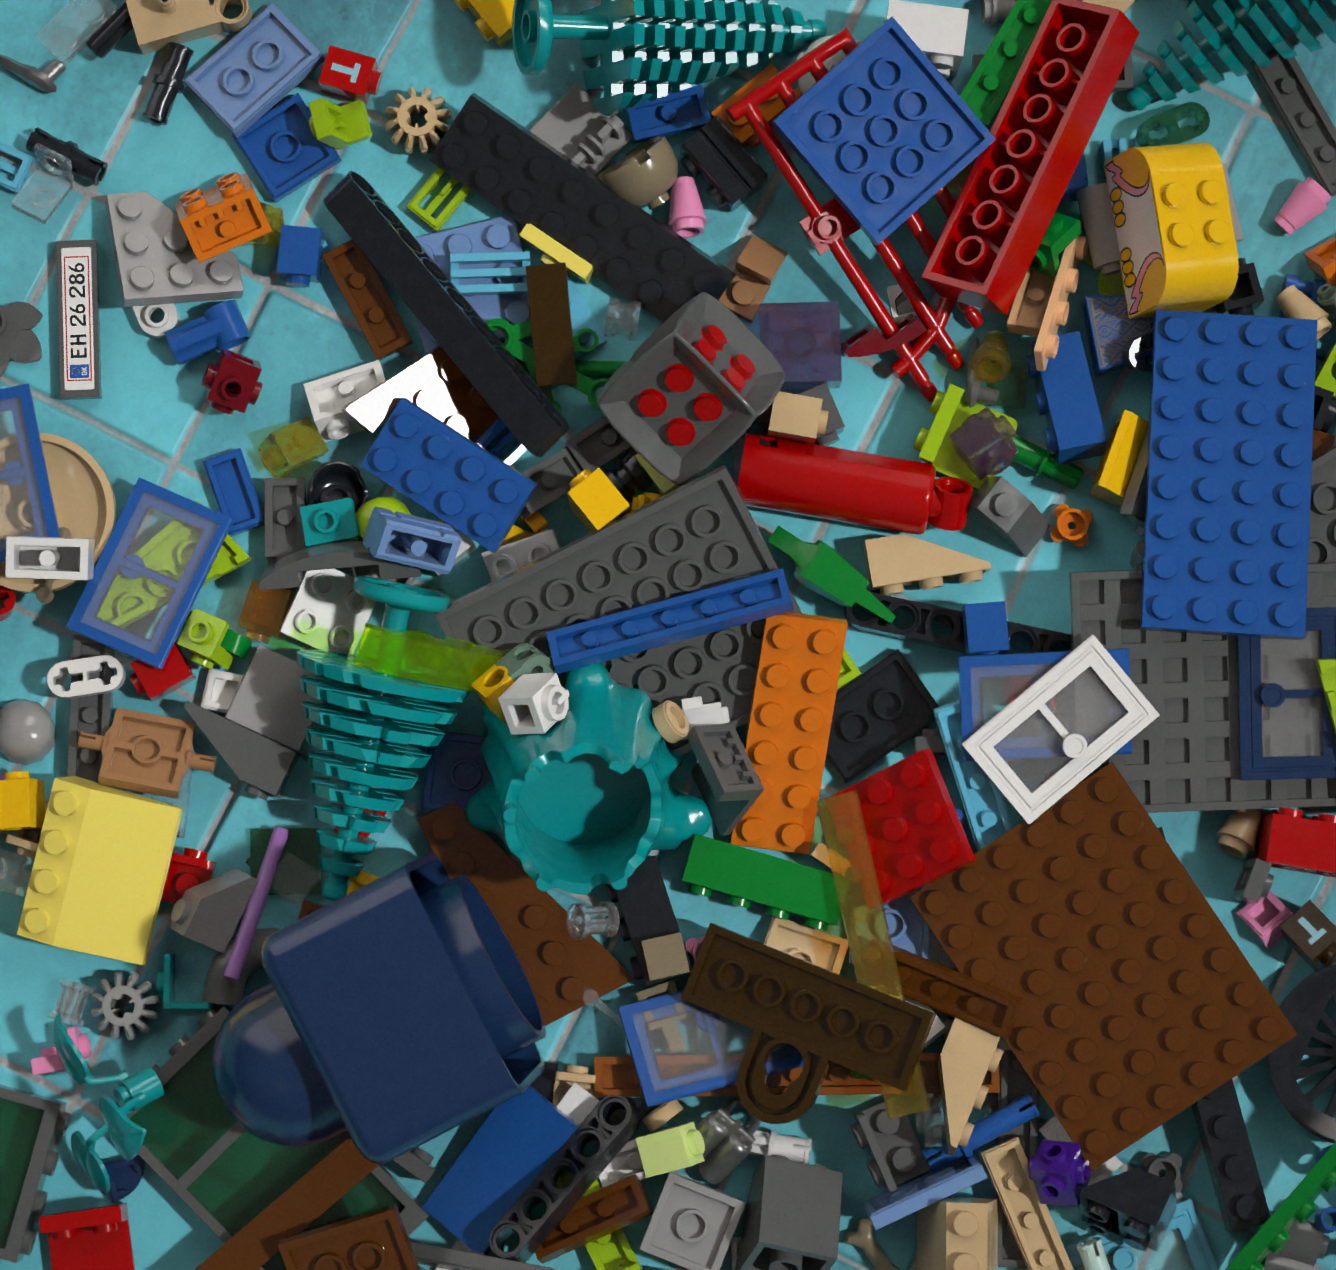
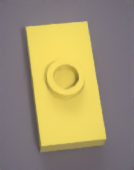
M526 224L519 234L523 242L542 254L539 260L543 264L565 262L567 271L586 284L594 275L592 274L593 266L532 224Z

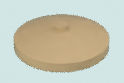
M40 433L59 528H68L71 532V538L95 539V568L116 525V500L112 485L103 468L85 449L58 435ZM17 435L0 440V472L11 461L22 463ZM5 479L0 480V539H5L6 536L36 533L26 481L20 485H11ZM6 561L0 562V585L2 587L22 593L36 594L44 586L46 579L5 577ZM54 579L51 590L54 592L64 589L79 580Z

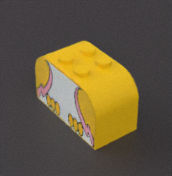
M1206 142L1132 147L1103 163L1120 251V267L1129 319L1154 317L1156 310L1203 312L1227 300L1236 287L1239 261L1224 169L1216 149Z

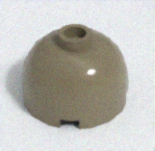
M657 136L625 154L627 157L618 164L614 161L597 176L598 179L604 182L608 188L621 198L638 207L646 204L652 210L670 198L666 191L676 182L678 161L665 136Z

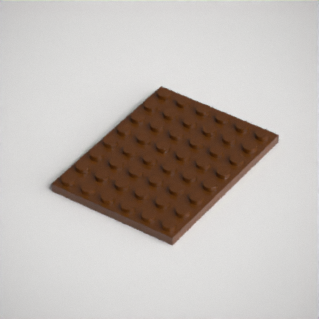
M1113 762L1072 788L1031 824L1028 825L1024 820L974 854L976 861L931 882L910 897L960 973L1023 998L1011 1036L1004 1039L1073 1143L1081 1144V1155L1086 1161H1089L1091 1170L1105 1163L1298 1035Z

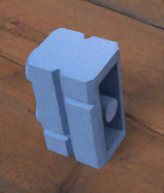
M376 506L372 510L363 538V545L375 558L447 575L452 570L461 543V536L449 524L397 511L393 513L391 510Z

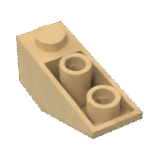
M907 534L868 539L863 543L870 591L880 590L882 595L891 596L904 593L903 586L919 584L920 590L939 588L944 586L943 580L958 577L960 584L983 580V573H988L992 569L991 562Z
M957 1018L953 1021L938 1060L948 1154L954 1156L958 1145L966 1148L975 1126L967 1121L973 1108L981 1111L989 1087L982 1085L987 1070L993 1073L996 1072L1004 1052L996 1048L1001 1036Z

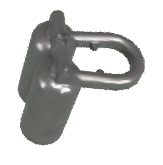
M739 1097L729 1100L723 1109L720 1108L718 1111L709 1113L695 1127L701 1133L705 1144V1151L703 1153L705 1161L696 1165H699V1172L708 1183L719 1184L751 1152L752 1144L756 1140L753 1134L759 1128L761 1121L745 1109ZM734 1107H740L749 1114L751 1118L750 1126L746 1125L743 1128V1122L740 1119L735 1121L731 1117L734 1114L732 1110Z

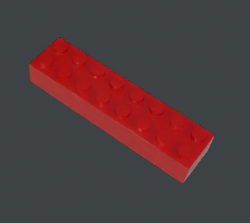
M1052 0L990 130V133L996 140L979 154L921 276L941 297L1003 315L1008 314L1140 33L1121 10L1079 0Z

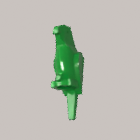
M780 526L768 538L767 541L791 559L795 568L794 576L805 587L830 599L840 608L844 605L852 607L856 602L890 624L896 618L885 605L866 589L870 582L851 563L822 540L818 539L815 543L803 542Z

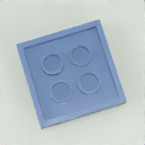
M509 215L415 238L450 281V254L523 252L515 219ZM522 262L459 264V269L522 267ZM523 277L459 279L460 285L523 283ZM528 293L463 295L484 322L500 318L508 321L511 325L531 320ZM416 317L426 354L439 346V344ZM493 332L498 339H505L503 332Z

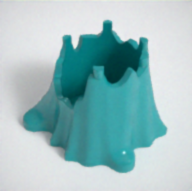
M601 662L566 672L563 688L569 690V709L565 718L557 721L545 734H511L508 725L494 715L485 705L481 709V719L485 723L487 736L481 746V753L492 775V779L470 797L467 803V819L475 829L494 832L501 837L511 853L519 857L524 870L536 882L539 890L548 891L552 888H559L567 893L588 895L596 885L602 883L612 885L616 890L624 889L627 885V879L642 864L652 850H677L681 848L684 841L694 840L695 834L703 836L708 831L711 825V815L706 803L697 797L679 792L671 784L670 775L682 765L683 758L680 754L673 752L666 746L664 738L655 727L652 718V711L655 706L652 704L650 697L640 689L626 688L617 684Z

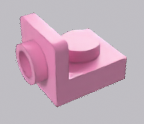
M81 1027L67 1028L69 1037L86 1061V1058L92 1056L88 1034H82ZM55 1047L41 1049V1057L30 1059L33 1075L66 1071L59 1060Z

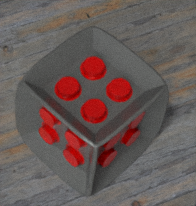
M701 292L674 312L639 346L630 360L615 371L600 391L597 404L611 426L645 461L669 481L682 485L699 475L731 447L752 425L756 417L761 415L770 406L784 384L785 373L769 349L735 314L710 294Z

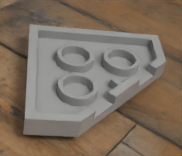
M147 192L107 194L105 203L123 307L242 298L244 290L236 254L228 250L199 263L176 212Z

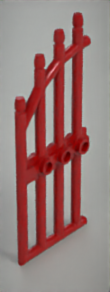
M846 27L727 107L726 112L733 122H736L743 116L746 117L808 215L798 222L804 231L803 234L819 256L828 250L832 252L887 339L897 332L899 328L843 242L844 239L855 233L860 227L835 198L820 206L758 108L759 105L775 94H778L787 109L798 99L790 84L808 72L811 73L816 82L828 73L823 64L824 61L840 50L844 52L845 56L854 50L858 45ZM945 185L934 197L949 219L956 201ZM916 211L905 221V224L929 260L937 243ZM886 238L879 245L875 246L873 244V246L927 330L919 336L911 347L906 343L893 349L899 359L890 366V370L897 379L908 372L916 386L920 387L919 391L923 397L931 403L934 401L938 391L934 383L929 381V376L919 360L934 342L940 352L945 354V360L949 366L955 371L965 365L962 355L954 348L955 344L945 330L955 303L960 311L964 312L966 321L974 329L981 326L984 321L978 308L943 297L940 298L934 313L890 241Z

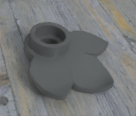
M15 302L6 307L0 305V377L6 371L10 359L18 363H33L42 358L41 344L31 329L41 321L43 314L29 303Z

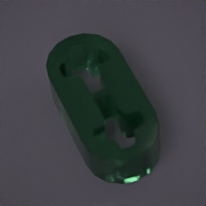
M1187 102L1156 114L1138 127L1136 132L1137 144L1139 147L1185 144L1193 141L1208 129L1210 123L1209 113L1201 104ZM1186 117H1194L1197 123L1193 127L1187 125L1179 128L1178 123ZM1166 128L1168 134L1160 140L1158 138L1151 139L1149 136L1152 130L1160 131Z

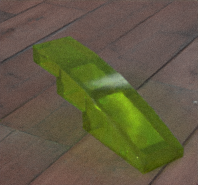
M365 623L354 666L425 683L475 692L471 684L504 657L507 652L446 636L445 640L407 629L405 633Z

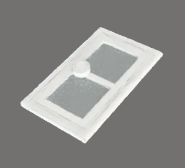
M1092 634L965 740L962 746L1029 825L1159 717L1160 714Z

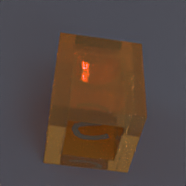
M252 579L238 623L241 629L247 630L245 637L265 644L269 643L270 638L280 640L282 633L279 630L293 601L294 594L286 589L259 590V581Z

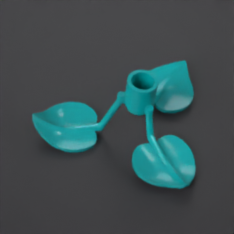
M60 1013L56 1015L54 1021V1044L59 1060L71 1078L79 1086L84 1083L89 1086L119 1083V1087L114 1089V1095L120 1108L108 1095L101 1096L99 1108L106 1123L88 1137L87 1140L78 1130L71 1135V1148L78 1165L102 1194H106L110 1191V1178L104 1163L94 1150L96 1141L108 1132L125 1160L133 1159L141 1149L147 1129L132 1122L127 1115L164 1096L163 1086L151 1067H147L131 1076H128L125 1070L116 1075L101 1077L91 1075L84 1057L63 1027Z

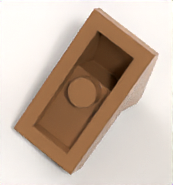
M752 235L736 261L733 271L736 276L719 301L733 314L752 323L788 252Z

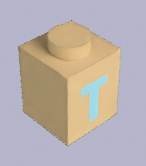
M779 391L773 400L767 436L815 444L817 434L825 435L829 411L821 410L823 399Z

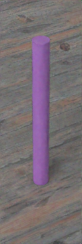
M275 826L257 876L258 882L249 899L223 978L229 981L239 982L290 832L283 827Z

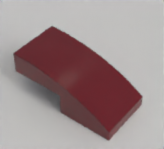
M910 314L896 324L899 330L887 339L875 326L869 324L841 343L838 348L847 357L875 355L902 346L919 337L927 330L918 317Z

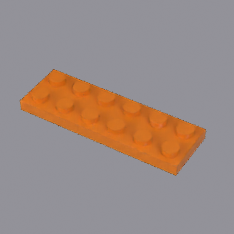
M793 612L765 618L744 745L764 790L730 833V844L810 855L848 626L847 620Z

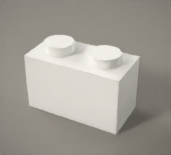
M6 536L5 577L91 580L94 576L95 539Z

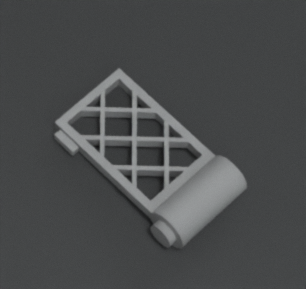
M1222 163L1236 242H1240L1244 237L1226 163ZM1108 182L1082 188L1076 192V197L1094 270H1102L1104 276L1121 273V257Z

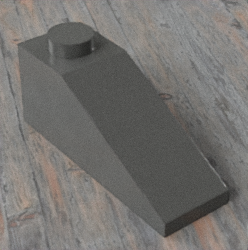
M187 700L184 706L185 710L236 776L248 783L245 791L266 801L269 794L279 798L300 754Z

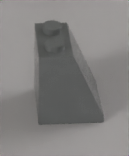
M765 1155L753 1173L735 1270H830L838 1259L843 1173L829 1170L826 1166L819 1164L807 1165L791 1161L784 1156Z

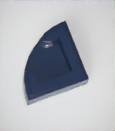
M138 1154L131 1160L121 1158L104 1163L110 1178L109 1192L112 1203L124 1199L139 1185L144 1174L145 1161Z

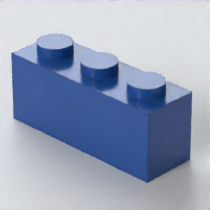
M1080 331L1059 335L1057 355L1055 359L1049 358L1045 372L1036 370L1034 347L1037 340H1033L1031 355L1026 356V366L1029 378H1036L1039 392H1035V403L1039 416H1046L1048 428L1044 429V439L1047 451L1055 452L1057 464L1104 455L1107 438Z

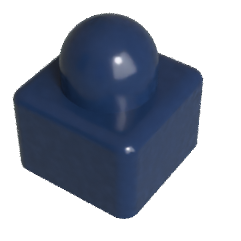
M432 852L395 869L270 934L262 944L261 960L271 982L248 994L231 1010L217 1034L212 1056L214 1083L223 1106L235 1122L253 1136L276 1145L299 1147L323 1142L347 1130L355 1147L365 1159L376 1164H384L522 1094L545 1070L544 1061L535 1042L545 1038L546 1029L540 1007L526 973L490 906L476 886L465 875L460 874L450 879L443 863Z

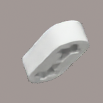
M100 655L62 661L55 664L47 675V684L55 695L63 699H73L111 693L118 690L125 681L126 672L124 666L116 658L110 655ZM108 663L111 669L117 670V675L111 677V684L105 685L102 679H90L89 676L90 673L102 671V664ZM68 669L69 674L73 676L83 675V681L71 683V690L65 691L61 685H56V679L62 677V671Z

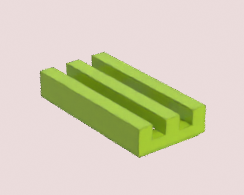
M440 167L436 169L406 206L407 210L418 216L422 222L428 224L436 233L442 229L473 191L464 185L440 215L434 219L432 215L460 182L452 176L425 210L420 208L419 206L447 174Z

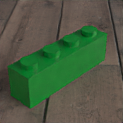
M695 834L682 882L689 884L688 892L709 898L712 891L728 895L726 902L749 909L751 902L767 906L765 914L788 920L790 913L805 917L803 925L822 931H827L828 925L838 926L851 881L850 878Z

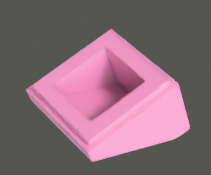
M1269 891L1266 898L1260 897L1258 903L1246 904L1236 912L1243 923L1268 950L1283 938L1280 925L1293 915L1271 891Z

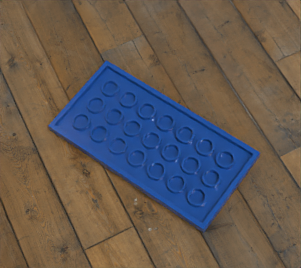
M1174 310L1155 311L1140 630L1303 640L1305 638L1317 320Z

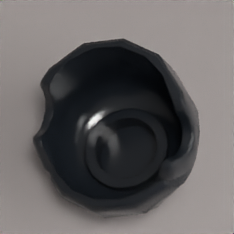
M341 460L324 463L313 472L308 483L307 500L309 505L351 498L354 501L356 513L367 501L368 489L361 477L360 470L356 466Z

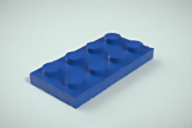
M407 398L400 399L360 464L361 467L492 553L497 552L538 486L536 482Z

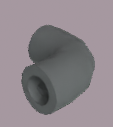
M280 928L256 929L239 982H232L223 978L236 937L230 940L225 953L218 951L212 959L205 980L203 1002L236 1006L244 998L248 977L254 971L264 968L261 960V948L264 940L270 934L280 930Z

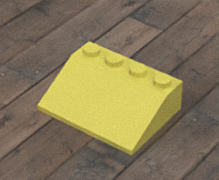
M77 776L54 778L16 935L55 947L145 965L183 808L111 786L101 785Z

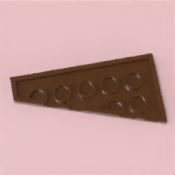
M453 801L417 819L431 849L443 863L450 879L460 874L465 875L476 886L490 906L526 973L540 1007L545 1026L635 979L546 891L539 890L536 882L484 831L475 829L469 823L467 814Z

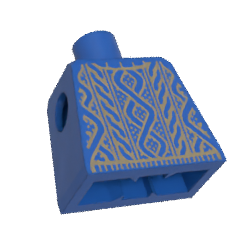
M1125 295L1085 296L1081 302L1095 376L1125 367L1122 360L1124 345L1133 337L1152 332L1154 317L1129 319ZM1140 346V351L1134 353L1136 361L1145 360V357L1152 355V348H1141Z

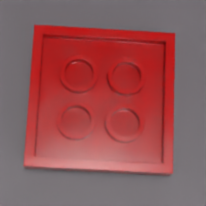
M922 749L825 799L869 910L878 909L976 861L931 749Z

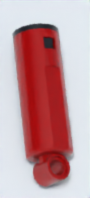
M746 432L737 440L731 474L746 506L921 535L925 532L928 522L939 529L948 531L964 529L967 524L974 490L971 484L959 478L940 477L935 480L936 468L932 464Z

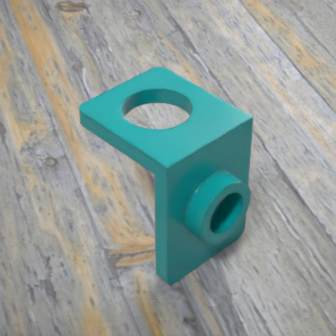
M351 498L299 507L305 545L308 548L359 536L354 501Z
M164 954V970H158L157 994H163V1009L213 1008L214 1003L175 1002V954Z

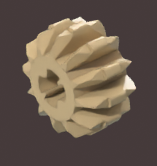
M409 87V99L405 100L399 93L394 96V100L399 108L394 106L386 107V115L392 118V120L385 123V129L387 132H395L391 138L395 146L406 141V153L411 154L414 151L415 145L419 144L421 153L426 155L428 154L427 143L431 141L435 147L439 145L441 139L437 134H446L450 126L443 122L451 119L452 115L450 110L441 109L445 104V99L442 96L431 100L432 91L430 88L426 87L421 97H417L415 87ZM418 114L419 118H421V115L424 114L426 124L418 127L416 123L415 127H411V117Z

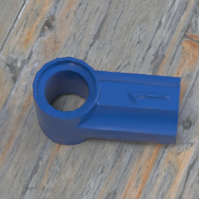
M228 300L214 305L204 311L202 317L165 332L168 344L179 366L217 349L221 351L222 348L227 350L234 348L251 338L236 300Z

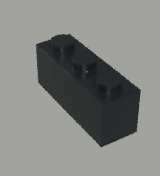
M654 855L646 858L635 869L633 874L627 879V885L624 889L616 890L612 885L605 884L611 904L619 902L624 917L616 919L623 941L632 940L636 956L629 958L636 981L644 979L646 986L682 975L678 974L650 981L641 941L680 932L656 856ZM686 952V957H687V961H688V966H689V970H690V972H691V971H692V967H691V964H690V961H689V958H688V955H687V952Z

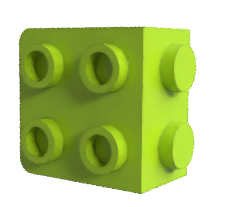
M950 383L946 393L938 390L929 413L936 416L930 430L924 427L921 428L913 449L920 452L916 461L932 464L935 466L937 473L947 477L962 479L978 490L988 476H997L1018 424L1014 418L977 402L974 407L970 408L965 397L962 396L965 389Z

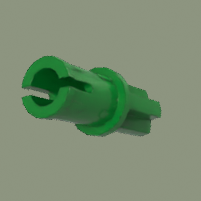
M1017 434L1014 435L1004 456L1035 471V476L1039 477L1042 474L1070 489H1075L1078 486L1084 473L1081 467L1071 462L1057 464L1055 454L1019 437Z

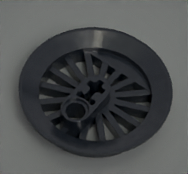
M1336 964L1317 970L1303 979L1289 992L1279 1008L1298 1035L1267 1055L1271 1081L1284 1108L1303 1128L1332 1144L1336 1142V1119L1333 1118L1336 1112V1088L1324 1113L1311 1102L1336 1080V1039L1316 1030L1320 1020L1336 1037V1023L1324 1011L1330 997L1336 1010ZM1314 1037L1333 1046V1049L1307 1046L1311 1038ZM1303 1055L1332 1057V1059L1296 1071ZM1335 1067L1308 1093L1303 1094L1296 1080Z

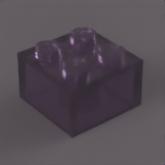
M839 301L760 303L758 308L759 340L774 355L785 373V381L780 390L811 389L823 383H827L828 388H840L842 371Z

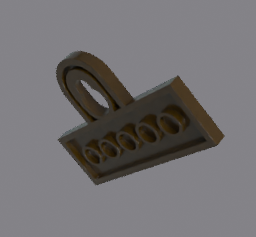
M710 923L681 997L685 1001L754 1029L738 1070L737 1092L741 1103L752 1116L770 1124L790 1123L800 1119L810 1111L819 1095L831 1061L899 1090L907 1091L936 1017L935 1013L715 923ZM785 1043L791 1044L802 1055L803 1070L795 1081L789 1083L784 1093L774 1095L766 1087L768 1075L766 1063L774 1048Z

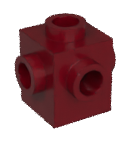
M222 348L216 365L208 364L201 383L202 386L207 387L205 394L206 399L212 401L210 406L218 411L232 415L234 410L245 413L248 403L255 405L262 388V383L257 381L262 370L260 362ZM230 382H237L234 386H227Z

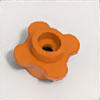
M1067 504L1057 506L1054 511L1057 517L1055 527L1050 530L1051 539L1056 543L1067 541L1073 543L1077 548L1084 547L1089 541L1087 531L1089 524L1093 522L1092 512L1088 509L1070 508ZM1073 522L1075 528L1069 529L1068 523Z

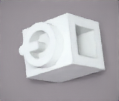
M557 673L522 674L498 698L510 733L545 734L557 721L565 718L569 709V690H565L561 686Z

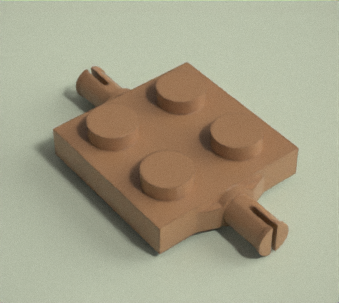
M118 707L113 723L105 736L81 731L78 741V748L101 751L102 765L98 776L99 784L174 799L179 798L183 779L190 769L214 773L217 756L193 753L192 743L196 731L195 722Z

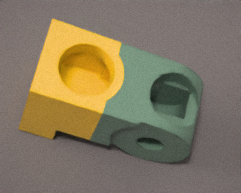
M519 644L475 680L471 687L488 709L507 725L498 698L522 674L553 673V663L550 658L532 644Z

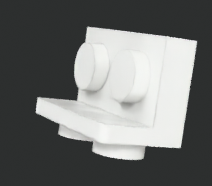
M379 360L303 384L322 442L343 439L349 434L364 430L346 415L342 409L351 401L369 392L370 389L379 383L386 381ZM395 406L392 408V410L388 413V415L384 418V420L380 423L378 427L386 424L387 420L394 411Z

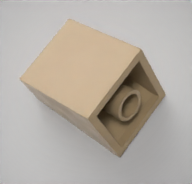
M946 1197L916 1211V1270H998V1198Z

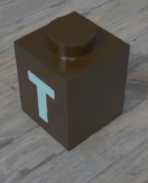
M1309 900L1280 925V929L1287 943L1316 972L1323 965L1327 967L1336 962V926Z

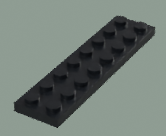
M476 93L470 95L429 161L523 226L529 223L590 263L593 266L592 274L663 323L681 306L701 292H706L719 300L736 276L734 272L649 213L618 196L600 179Z

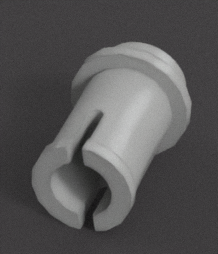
M982 0L983 23H990V26H996L997 22H1004L1017 0Z

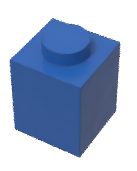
M281 225L277 274L280 279L286 280V285L306 288L309 287L310 282L320 283L324 234L321 228Z
M1005 601L965 604L961 608L965 656L1000 654L1010 650Z

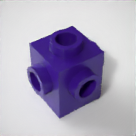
M1042 1140L1036 1156L1031 1157L1028 1166V1175L1030 1180L1034 1181L1040 1204L1079 1207L1080 1193L1082 1188L1088 1185L1091 1174L1089 1161H1086L1081 1155V1144Z

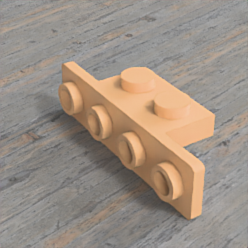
M1081 221L1082 233L1065 248L1057 276L1054 278L1028 269L1016 294L1007 322L1009 333L1037 337L1034 356L1036 370L1045 372L1049 358L1055 359L1057 355L1059 335L1056 334L1059 325L1065 326L1069 314L1067 298L1069 292L1075 293L1079 281L1078 262L1079 260L1084 261L1088 253L1087 237L1083 234Z

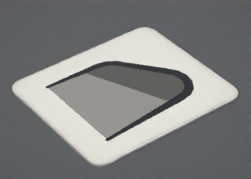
M899 285L887 287L894 322L901 321L910 314L918 317Z

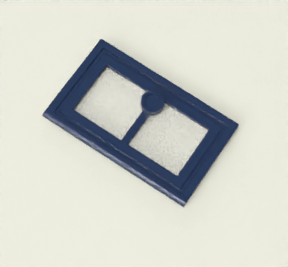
M1336 607L1306 608V633L1303 640L1237 636L1239 779L1241 781L1336 778V734L1314 660L1336 658Z

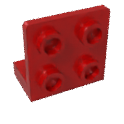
M127 1203L46 1214L39 1217L41 1234H48L52 1270H135Z

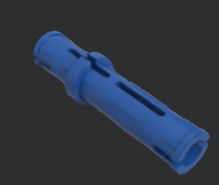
M1025 1093L1024 1096L972 1123L975 1126L966 1148L958 1145L954 1156L948 1154L946 1138L926 1149L920 1150L925 1161L941 1154V1156L928 1162L931 1172H937V1170L962 1156H965L966 1159L973 1156V1150L1027 1121L1039 1117L1040 1113L1036 1105L1019 1112L1032 1104L1031 1096Z

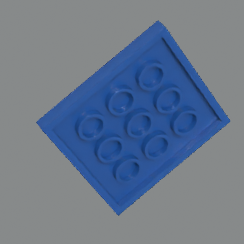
M893 16L887 19L771 122L774 128L875 246L886 239L996 140Z

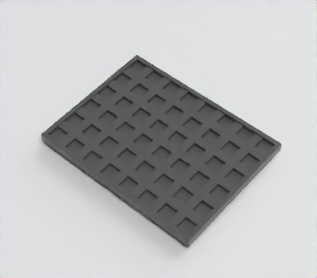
M1309 563L1306 608L1336 607V563ZM1142 569L1069 572L1072 651L1092 634L1105 649L1128 648L1130 679L1160 714L1159 717L1132 738V754H1113L1081 782L1113 762L1147 813L1336 806V778L1245 781L1239 779L1237 636L1140 630ZM1321 630L1306 631L1303 640L1261 638V687L1267 683H1276L1282 686L1284 690L1322 689L1314 660L1321 659ZM1095 672L1081 673L1072 681L1074 733L1105 732L1108 729L1107 686ZM1322 697L1285 698L1280 706L1274 708L1262 703L1263 757L1323 756Z

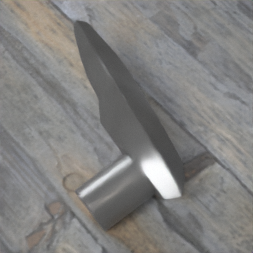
M0 54V64L44 92H56L57 87L54 82L66 70L65 66L57 59H53L41 71L34 66L19 63L12 58Z

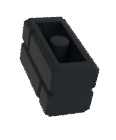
M718 116L711 119L681 145L680 153L684 157L680 159V163L694 179L698 175L702 177L709 186L705 192L718 208L725 205L731 212L734 211L768 182L767 173Z

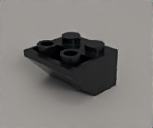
M1137 1167L1083 1187L1080 1193L1082 1221L1087 1222L1086 1226L1096 1233L1108 1235L1111 1232L1123 1237L1127 1245L1137 1250L1146 1251L1149 1248L1158 1252L1176 1211L1175 1183Z

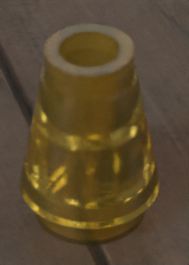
M1000 331L988 332L972 357V370L981 381L996 383L1010 372L1011 361L1007 338Z

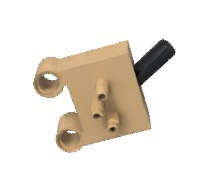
M126 0L88 39L86 45L97 57L102 59L134 28L138 45L145 55L169 48L170 42L183 44L225 31L233 34L238 33L253 19L252 10L248 0H214L213 5H211L210 0ZM231 4H238L243 7L242 13L235 19H228L223 16L224 10Z

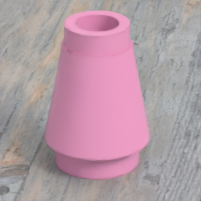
M689 176L677 177L676 182L671 188L668 227L683 238L700 236L704 233V225L707 224V218L697 186L695 185V179Z
M1308 177L1303 183L1301 181L1297 183L1273 221L1287 235L1291 236L1295 231L1328 208L1326 204L1332 197L1313 178Z

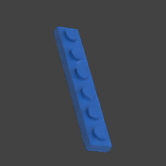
M782 568L548 631L546 634L555 671L557 674L794 611V607Z

